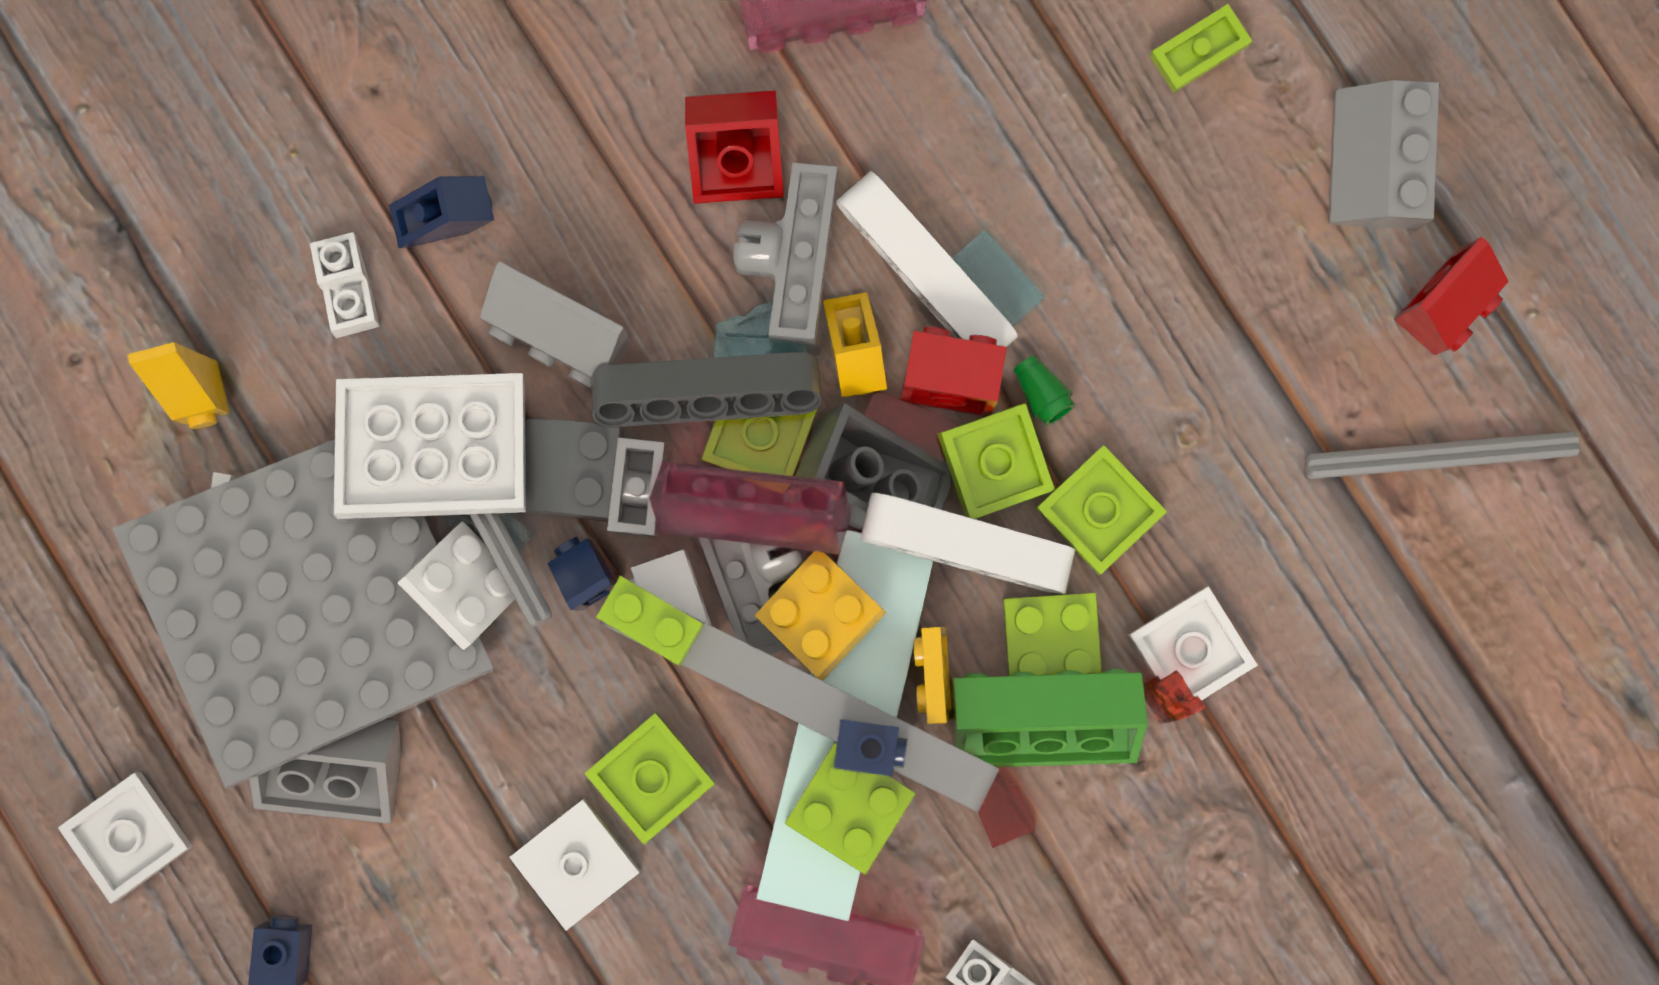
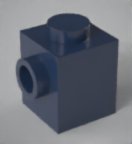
M840 719L834 769L892 777L894 767L904 768L907 739L898 738L899 727Z
M272 915L270 916V921L255 927L248 985H302L305 983L308 976L313 925L298 924L299 917Z

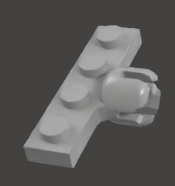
M792 162L786 211L783 219L777 222L744 220L737 228L735 236L739 237V242L735 243L733 247L736 271L740 275L770 277L776 282L768 333L771 341L816 345L838 181L837 166Z
M727 475L682 491L681 493L735 637L769 655L786 650L787 648L754 615L772 597V588L776 583L789 579L806 561L805 549L796 550L782 556L779 553V549L801 541L797 531L791 524L779 523L758 532H750L745 524Z

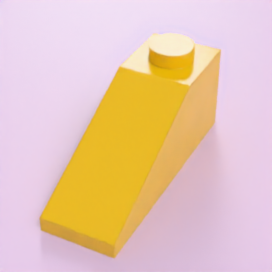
M175 342L127 354L131 367L172 421L189 425V429H200L217 424L216 417L230 413L216 360Z

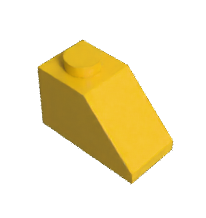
M864 292L823 300L841 396L866 395L874 391L887 389L881 344L868 293Z

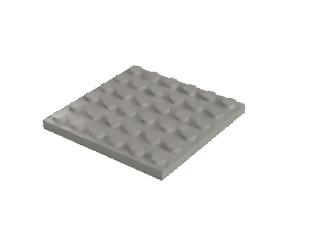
M335 439L112 528L226 790L493 672L494 669L479 637L463 650L398 584L437 545L424 516L337 519L335 517Z

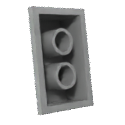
M1390 80L1341 88L1334 91L1328 225L1419 230L1434 219L1439 83Z
M498 261L480 314V318L490 326L487 334L509 346H512L514 340H517L531 347L527 355L552 368L555 361L571 369L568 374L569 378L592 389V374L596 369L606 365L620 364L632 342L624 327Z
M384 719L249 779L254 809L391 824L401 758L399 721Z

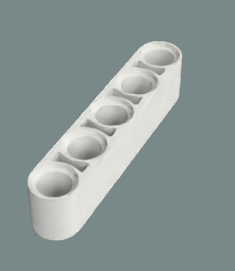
M869 171L836 200L837 206L845 217L945 329L951 332L954 338L969 340L970 335H984L995 338L997 340L996 345L1007 347L1018 337L1008 320L875 173Z
M871 493L860 538L861 541L1033 589L1062 595L1066 594L1075 554L1074 548L878 493Z

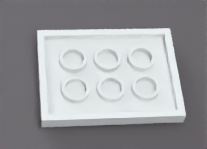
M523 373L336 379L334 515L337 519L526 512L525 378Z

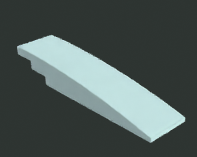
M845 529L837 565L887 613L823 681L897 718L933 561L866 543L860 540L862 533ZM798 723L756 899L849 921L860 871L784 824L830 748L836 742Z

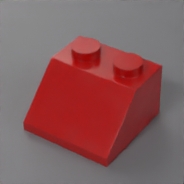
M776 90L685 97V131L694 204L784 197Z
M1481 236L1454 252L1394 319L1434 356L1449 349L1456 352L1473 334V331L1468 328L1479 315L1483 319L1486 318L1503 300L1498 293L1509 281L1489 242Z
M924 327L923 332L914 331L900 402L983 417L991 415L998 403L1007 347L996 345L997 340L995 338L984 335H970L969 340L950 337L951 332L949 330L938 327Z

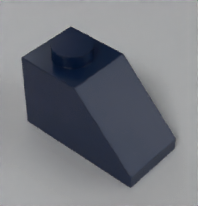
M439 176L389 205L399 249L469 234L494 221L492 201L488 194L484 176Z
M574 537L554 550L557 557L547 564L570 610L583 611L610 594L617 579L592 540L585 539L580 542L578 537Z

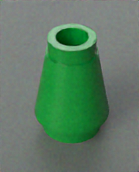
M1036 355L1025 359L1014 368L1013 372L1018 377L1017 380L1034 418L1041 419L1045 426L1057 422L1076 406L1071 399L1073 392L1040 362Z

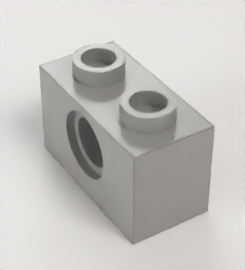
M618 437L607 531L616 534L658 538L668 446L665 442Z

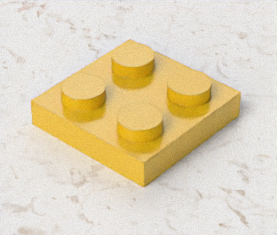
M818 547L754 616L816 678L823 681L887 612Z
M947 627L921 628L922 637L914 638L915 665L924 666L925 684L917 685L918 713H927V724L947 723L952 719Z

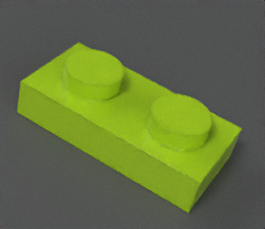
M1229 4L1153 50L1149 57L1172 92L1175 93L1243 51L1253 41Z
M622 576L619 577L596 618L678 666L682 665L704 627L703 623Z

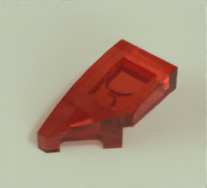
M1177 670L1163 679H1160L1158 675L1151 674L1143 679L1145 701L1159 723L1163 724L1181 720L1205 708L1201 699L1198 696L1194 697Z
M996 777L978 813L992 848L1035 831L1018 787L1012 785L1011 782Z

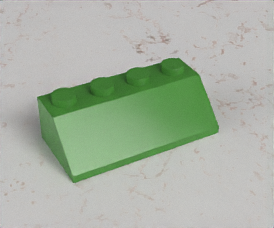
M1111 669L1102 674H1082L1078 671L1066 670L1056 675L1035 676L1031 672H1016L1010 676L989 677L982 673H972L965 675L963 678L953 679L952 745L995 767L1137 763L1148 725L1142 672L1128 673V671L1123 669Z

